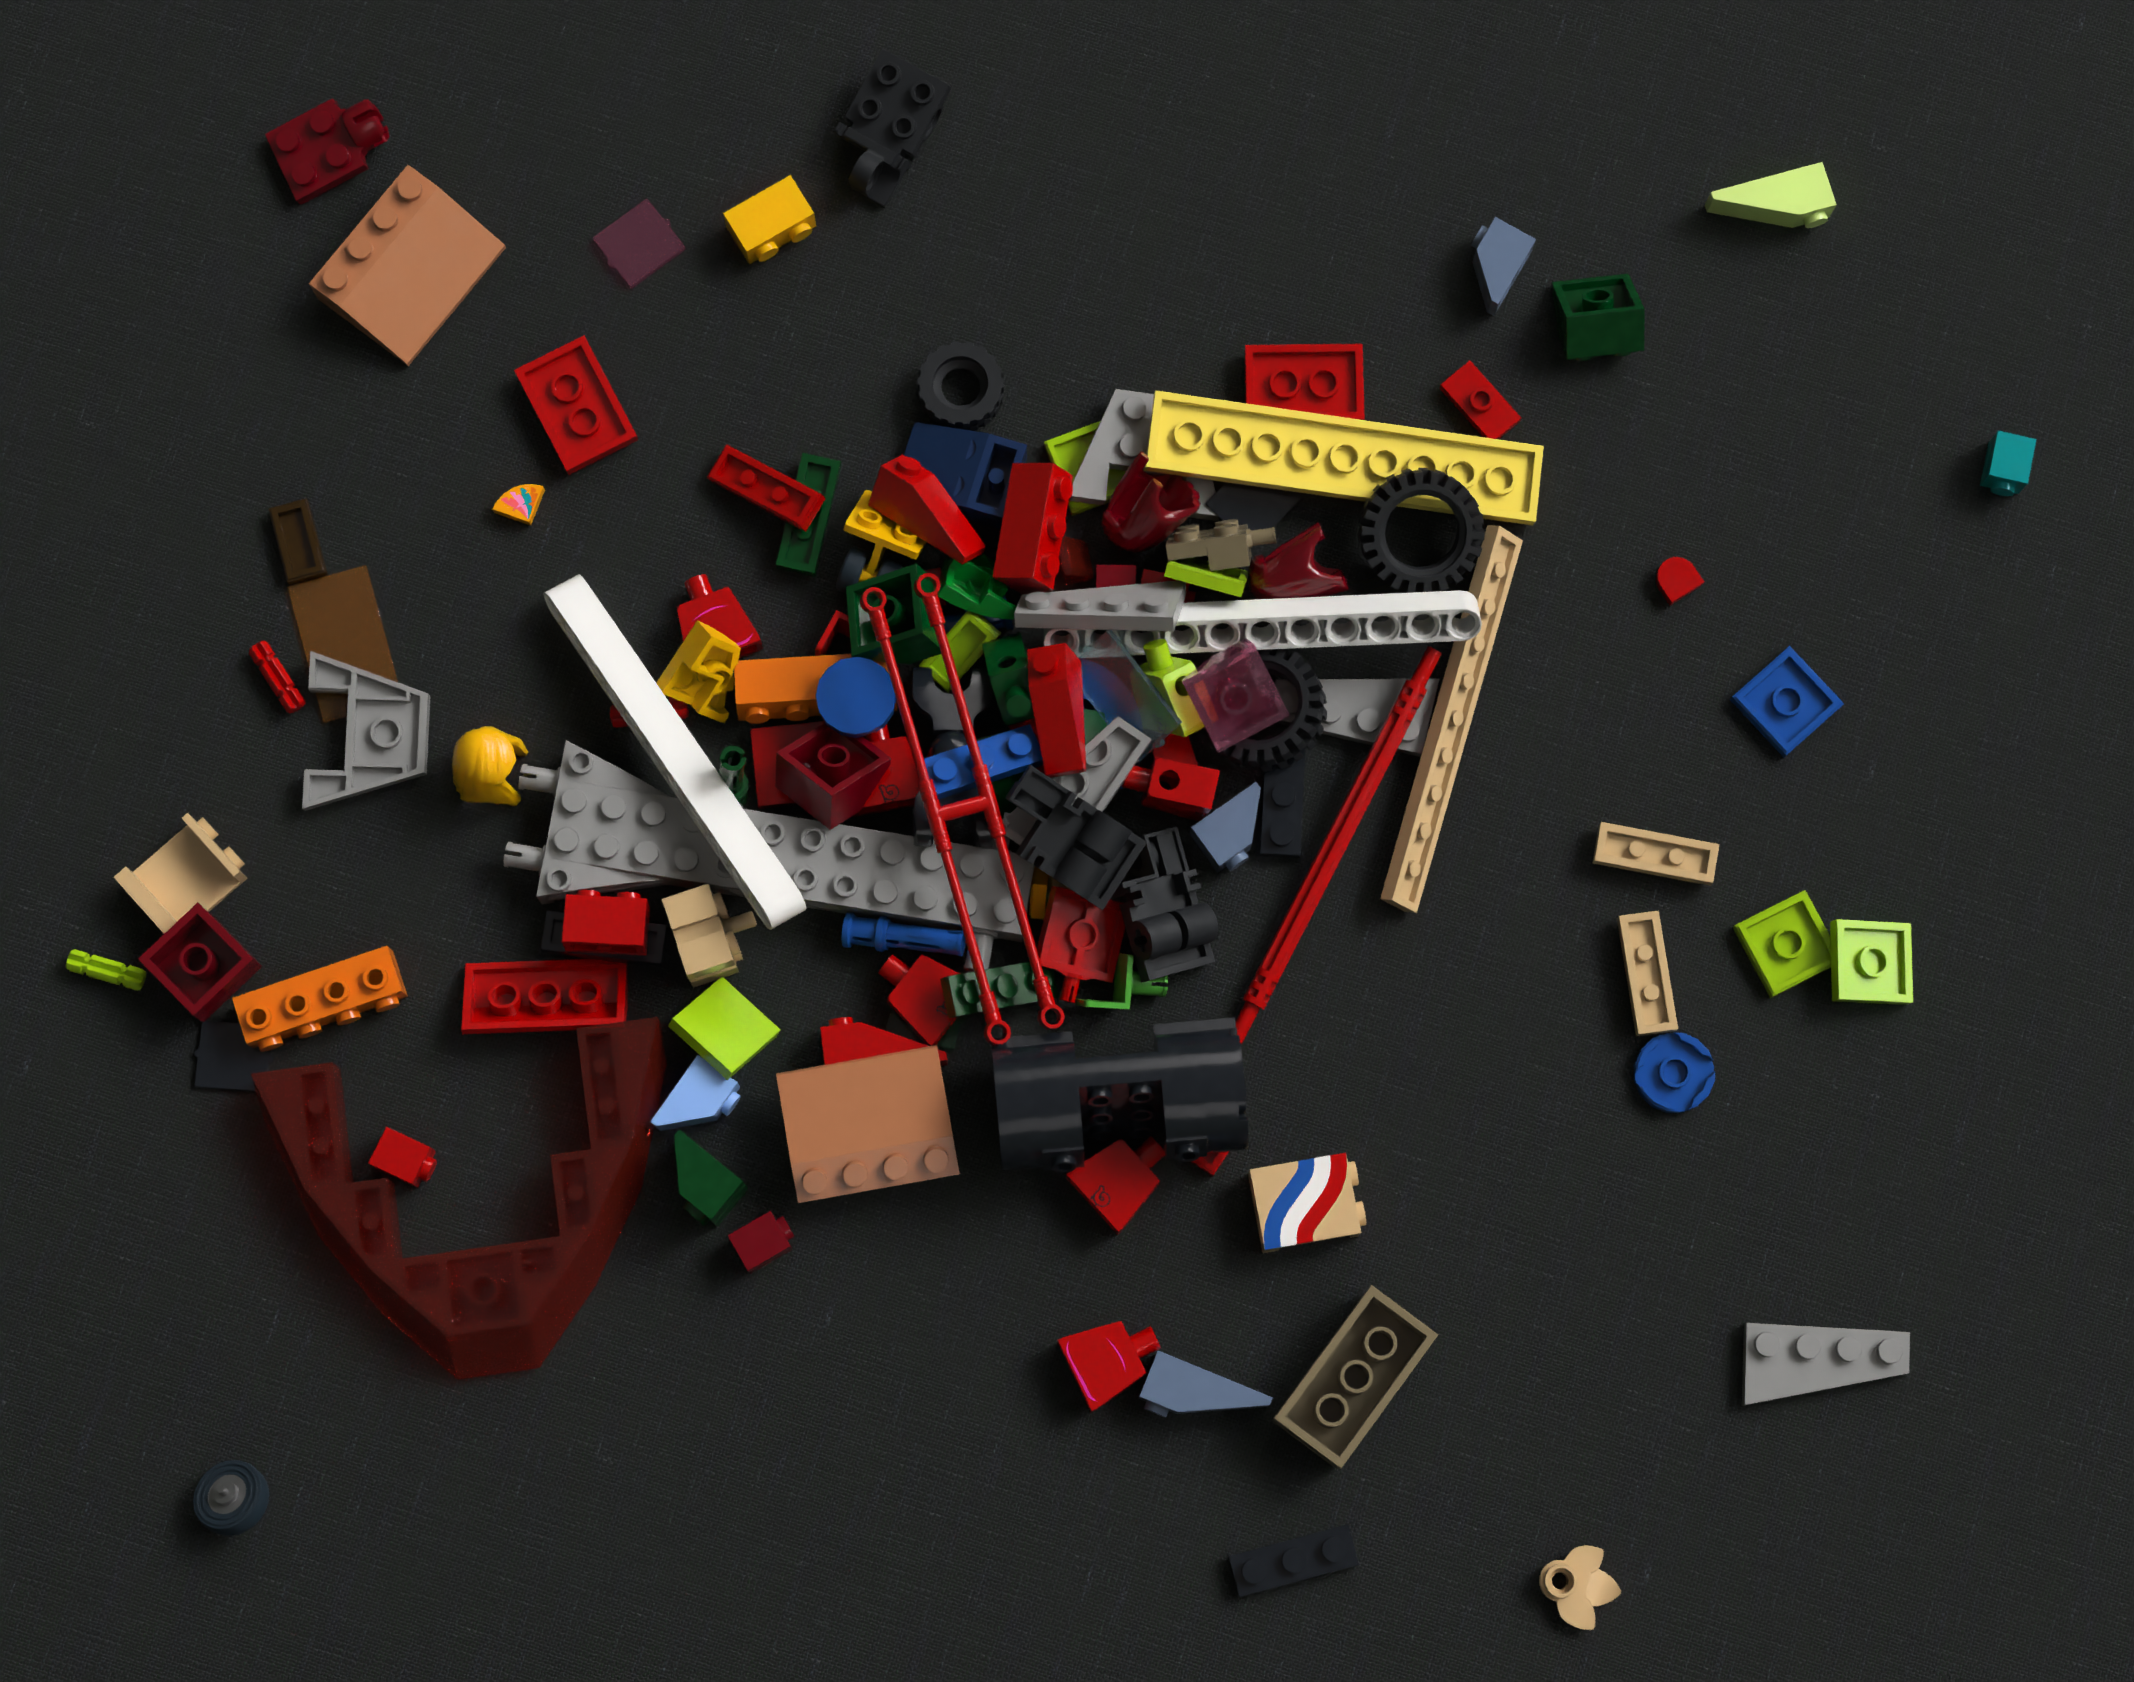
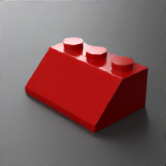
M1012 463L992 578L1020 594L1053 591L1055 577L1060 568L1059 554L1062 537L1066 532L1065 519L1068 502L1073 493L1072 474L1054 463Z

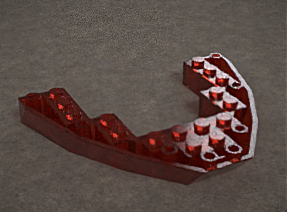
M658 1017L576 1028L591 1149L550 1155L560 1236L403 1258L394 1182L388 1178L353 1183L341 1068L331 1062L251 1074L264 1121L318 1236L383 1315L456 1379L540 1368L596 1286L642 1189L654 1125L650 1121L658 1110L667 1065L663 1028Z

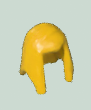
M492 726L472 729L463 734L454 746L452 757L453 783L456 786V791L461 795L460 799L471 803L517 806L521 801V796L506 781V777L510 774L516 762L515 754L520 757L527 756L528 754L523 741Z

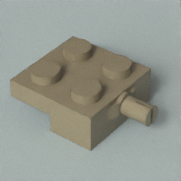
M1238 519L1218 521L1214 523L1215 527L1213 529L1199 531V525L1181 526L1176 529L1175 533L1169 535L1166 550L1168 561L1208 555L1210 571L1250 566L1251 548L1253 546L1277 543L1275 527L1251 530L1248 529V524L1239 525Z

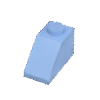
M697 1055L650 1122L654 1127L662 1131L716 1121L722 1113L728 1116L733 1111L741 1098L737 1094L740 1086L732 1078L726 1080L706 1060Z

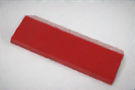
M595 959L465 963L462 1034L625 1028L628 1011L627 963Z

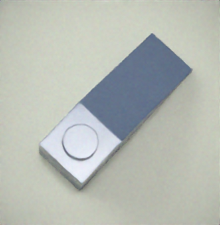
M1157 1351L1138 1399L1146 1401L1145 1410L1166 1418L1169 1411L1175 1414L1268 1407L1273 1397Z

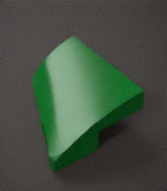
M982 553L965 564L959 563L950 556H947L943 561L940 575L941 587L938 597L964 610L999 619L1013 620L1017 605L1009 603L1003 598L1008 591V587L992 578L995 563L990 557Z

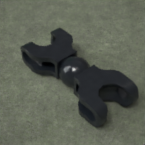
M913 667L910 712L914 721L930 735L931 745L928 748L927 757L967 745L954 696L942 692L935 686L931 668ZM973 668L970 685L963 691L974 731L981 728L990 715L992 685L987 668ZM977 787L940 799V806L979 796ZM919 790L915 796L912 818L914 845L932 846L933 836ZM984 811L956 819L963 821L970 827L973 844L976 847L993 846L994 838H991Z

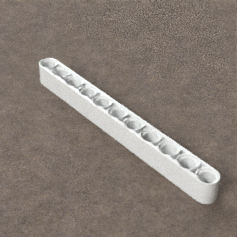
M578 574L544 592L545 602L553 617L764 925L772 930L805 911L806 904L799 889L585 579Z
M1461 590L1183 603L1176 626L1187 625L1190 627L1185 631H1147L1139 633L1131 630H1109L1110 632L1101 635L1095 633V630L1044 628V646L1066 643L1078 658L1145 655L1143 646L1157 639H1165L1167 641L1170 654L1466 641L1474 638L1480 632L1482 622L1477 599L1468 591ZM1463 612L1470 614L1466 618L1462 619L1454 617L1455 615ZM1421 614H1426L1430 616L1429 618L1421 621L1414 619L1416 616ZM1380 616L1390 618L1385 622L1374 621V619ZM1339 618H1348L1350 620L1344 624H1336L1334 622ZM1302 619L1310 621L1303 626L1293 624ZM1261 621L1270 623L1262 628L1254 626V624ZM1220 623L1230 625L1226 629H1216L1213 627ZM1059 630H1065L1070 634L1057 636L1054 633Z

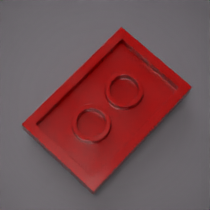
M585 335L514 370L568 475L638 441V437Z
M1363 344L1245 345V403L1365 420Z

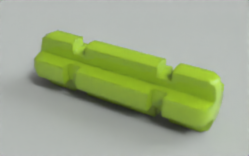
M76 949L70 951L66 961V968L71 972L81 975L86 972V975L116 985L123 983V986L137 991L142 989L146 980V971L142 968L131 965L127 968L124 963L97 955L90 957V954Z

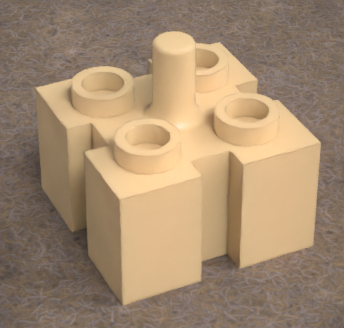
M709 884L662 899L686 975L693 988L718 980L720 977L724 978L739 973L736 962L743 960L734 933L757 925L752 911L730 918L721 893L713 894Z

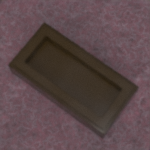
M305 498L269 508L287 583L291 586L327 576L328 572L308 499Z

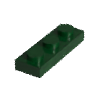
M802 453L796 481L821 493L826 499L806 532L786 522L776 561L777 569L812 577L816 576L842 466L841 461Z
M1030 962L985 970L990 991H994L999 1009L1038 1002L1032 982L1035 978ZM1042 967L1044 976H1048L1054 999L1058 998L1053 969ZM975 972L957 974L940 979L948 1018L983 1012L979 999L981 992Z

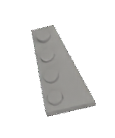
M1177 580L1022 594L1014 612L1015 627L1174 632L1186 597V582Z
M1276 679L1266 721L1289 726L1294 720L1298 709L1296 688L1286 679ZM1319 679L1327 703L1324 704L1327 710V719L1321 720L1324 728L1322 734L1373 746L1405 681L1411 679ZM1439 679L1428 680L1425 686L1427 692L1396 752L1421 757Z
M1117 717L1085 745L1086 772L1053 777L1051 779L1077 795L1071 805L1079 797L1103 812L1152 739L1120 717ZM1017 807L1006 818L1002 819L1006 831L1005 836L1021 845L1037 819Z
M1745 1323L1742 1406L1908 1374L1910 1332Z

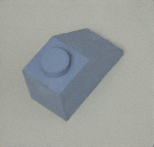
M1497 217L1494 218L1489 228L1481 226L1471 245L1476 248L1472 263L1487 313L1495 316L1529 258L1536 242L1535 238Z
M1257 782L1191 827L1190 836L1217 873L1225 867L1231 872L1249 859L1246 853L1250 851L1261 790Z

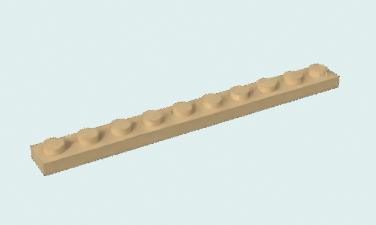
M1487 525L1485 537L1481 545L1482 551L1477 559L1468 591L1477 599L1482 622L1481 630L1477 636L1470 640L1454 641L1384 882L1380 899L1404 912L1417 913L1522 546L1523 540L1501 526ZM1463 612L1460 619L1466 618L1470 614Z

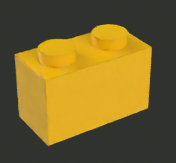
M791 175L723 213L727 229L749 264L756 260L763 262L770 259L779 251V247L791 240L793 243L805 239L812 233V228L816 227L814 212Z

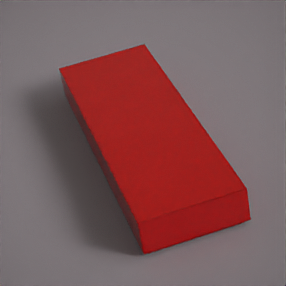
M727 444L707 476L710 482L805 532L826 499L821 493Z

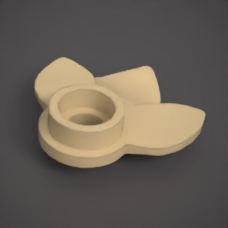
M1583 1545L1572 1549L1564 1560H1554L1546 1564L1539 1575L1540 1589L1547 1598L1556 1601L1560 1617L1566 1623L1583 1630H1592L1595 1627L1594 1606L1609 1603L1621 1594V1589L1615 1580L1599 1569L1604 1551L1594 1546ZM1556 1573H1562L1566 1577L1567 1582L1562 1589H1557L1552 1584V1578Z

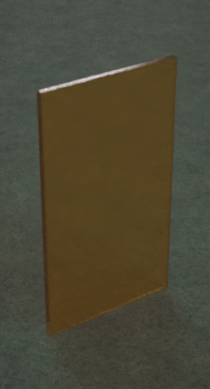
M366 565L288 587L308 666H310V651L398 682ZM316 693L324 723L347 717L348 694Z

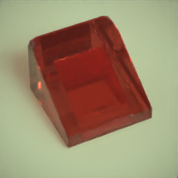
M1066 536L1062 537L1059 561L1063 582L1069 585L1092 580L1094 575L1086 542Z

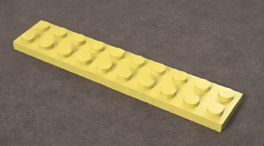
M1155 390L1146 454L1149 461L1145 465L1144 471L1365 502L1367 497L1370 499L1374 494L1373 489L1378 484L1380 486L1387 481L1386 478L1394 474L1397 476L1402 474V470L1406 469L1414 471L1418 470V468H1428L1431 471L1438 470L1444 472L1446 475L1452 476L1459 481L1477 501L1478 509L1483 515V519L1533 526L1537 516L1544 446ZM1416 495L1405 499L1397 505L1398 507L1454 514L1446 502L1429 495Z

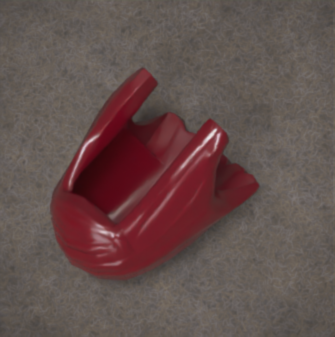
M1142 451L1130 464L1116 486L1108 507L1102 514V526L1105 535L1108 536V539L1116 547L1129 552H1142L1155 547L1174 532L1189 516L1196 513L1201 505L1199 492L1193 489L1194 486L1191 482L1183 480V476L1171 474L1149 475L1145 473L1143 468L1149 461V458Z
M1319 523L1282 544L1265 557L1261 554L1251 559L1250 566L1248 567V585L1254 599L1322 597L1349 589L1347 580L1341 570L1326 568L1314 559L1315 546L1325 538Z

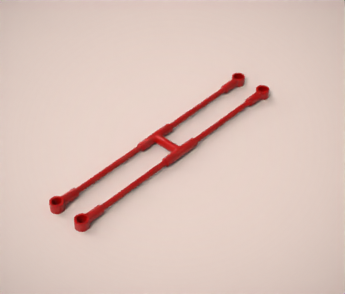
M925 573L915 581L914 591L919 598L923 599L930 627H934L973 762L972 772L979 796L940 806L933 779H930L891 646L890 638H892V635L890 634L884 611L887 601L886 595L880 588L871 587L861 595L860 605L865 612L869 613L876 641H880L919 776L920 782H918L931 833L937 853H941L981 992L979 999L987 1024L984 1029V1037L988 1043L1000 1045L1008 1041L1011 1029L1005 1021H1002L994 991H990L950 850L953 848L947 831L946 821L984 811L991 838H994L1034 974L1035 979L1032 982L1040 1006L1037 1015L1038 1022L1045 1029H1055L1062 1025L1065 1016L1062 1008L1055 1004L1048 976H1044L1005 841L1004 835H1006L995 791L990 780L987 764H983L943 625L946 621L938 597L941 587L940 581L936 575ZM927 579L932 582L933 592L927 593L922 590V580ZM868 594L878 596L880 600L878 607H872L868 604ZM1049 1009L1053 1010L1057 1015V1020L1053 1025L1045 1020V1013ZM994 1025H998L1003 1029L1004 1034L1000 1040H995L991 1035Z

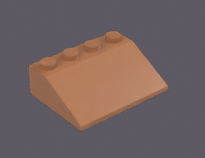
M407 165L310 281L309 285L318 300L409 366L506 249V246L442 189L410 165Z
M937 1045L776 1073L798 1203L960 1174Z

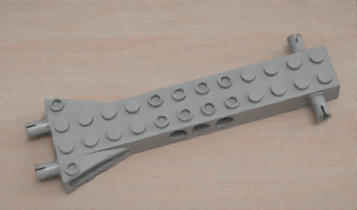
M567 740L565 742L561 767H558L557 770L528 766V764L522 765L520 773H523V776H519V789L553 793L555 800L546 845L544 844L543 848L508 842L505 849L508 851V854H504V867L538 871L540 879L536 897L541 904L555 903L554 901L565 899L566 894L576 895L578 890L583 889L595 890L600 893L613 891L618 893L663 885L693 889L709 884L712 892L745 897L678 798L668 796L639 778ZM744 809L799 889L807 908L844 914L852 912L856 916L879 919L880 916H886L892 919L893 922L946 930H962L941 853H937L934 840L932 846H915L913 836L841 824L829 830L816 820ZM1004 812V818H1006L1010 813ZM1004 835L1027 914L1036 859L1031 864L1009 850L1010 838ZM995 839L992 847H976L951 842L953 848L950 850L984 970L989 969L994 939L1023 942V936ZM967 949V955L963 969L966 971L974 972L970 954Z

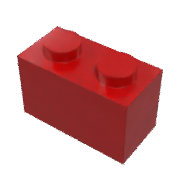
M587 889L578 890L576 895L566 894L562 943L565 951L646 956L650 907L647 898H641V895L635 892H618L617 897L601 896L600 892Z

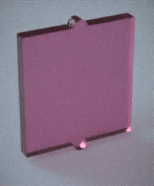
M648 199L642 201L593 237V241L607 257L609 267L615 268L631 289L686 250L684 244L670 228L669 219H663Z

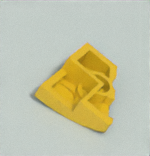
M697 620L656 683L664 695L690 704L698 714L725 723L729 712L724 708L727 691H733L734 688L733 670L738 664L741 648L724 634Z

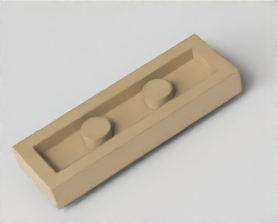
M1601 822L1598 827L1592 863L1711 886L1714 881L1720 844Z
M1659 910L1618 916L1617 923L1636 1036L1677 1031L1678 1024Z

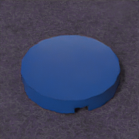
M852 657L839 660L824 672L819 679L816 691L818 711L829 728L843 736L859 738L875 731L877 732L885 727L894 714L896 696L890 675L884 667L871 659Z
M1676 1032L1659 1035L1652 1038L1639 1051L1634 1063V1082L1640 1096L1650 1106L1665 1113H1683L1696 1108L1709 1096L1715 1082L1713 1059L1709 1050L1698 1039L1690 1035Z

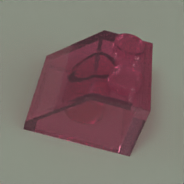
M1247 638L1211 656L1181 680L1218 753L1289 716L1255 645Z

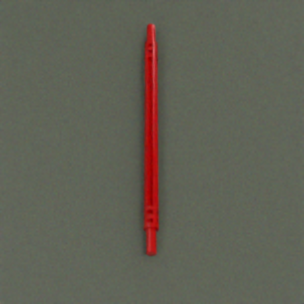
M1427 647L1411 680L1405 681L1243 997L1245 1004L1235 1021L1240 1044L1243 1043L1259 1010L1265 1009L1427 692L1425 686L1442 654L1432 647Z

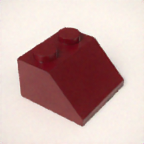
M823 723L777 752L775 787L831 830L861 810L890 766L891 758L866 738L840 735L829 728L826 723Z

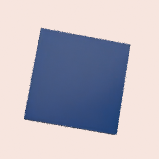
M1791 646L1785 649L1730 699L1783 757H1786L1844 705Z

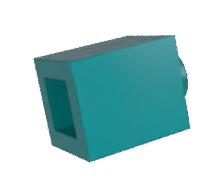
M1997 431L1988 443L1980 486L1991 488L1992 493L2001 496H2013L2014 493L2019 494L2029 481L2037 439Z

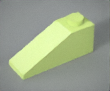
M1823 162L1713 191L1705 203V208L1709 213L1791 228L1805 224L1806 228H1814L1828 221L1837 204Z

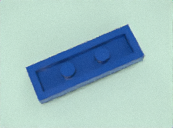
M1031 724L977 741L983 764H987L992 782L1024 772L1029 765L1034 768L1043 765L1040 745ZM968 745L924 758L929 778L933 779L939 800L976 788L972 772L974 766Z

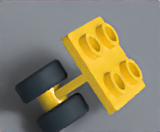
M869 490L864 491L846 520L843 530L875 543L870 562V553L867 550L857 546L851 547L836 582V589L843 593H846L847 586L903 568L901 564L889 559L883 562L880 569L878 568L886 548L912 559H917L926 544V541L868 506L872 491ZM890 591L884 592L885 595H891Z

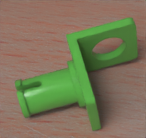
M1119 953L1114 975L1113 1001L1076 999L1075 1005L1130 1009L1132 995L1165 997L1168 987L1152 985V982L1168 983V975L1141 983L1138 971L1133 970V955Z

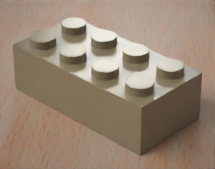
M1371 1285L1271 1421L1335 1469H1341L1437 1338L1438 1334Z

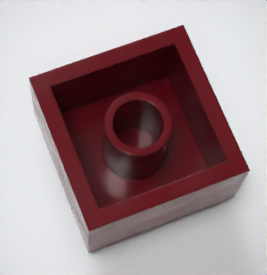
M198 902L138 958L176 999L203 1023L262 967L226 928Z

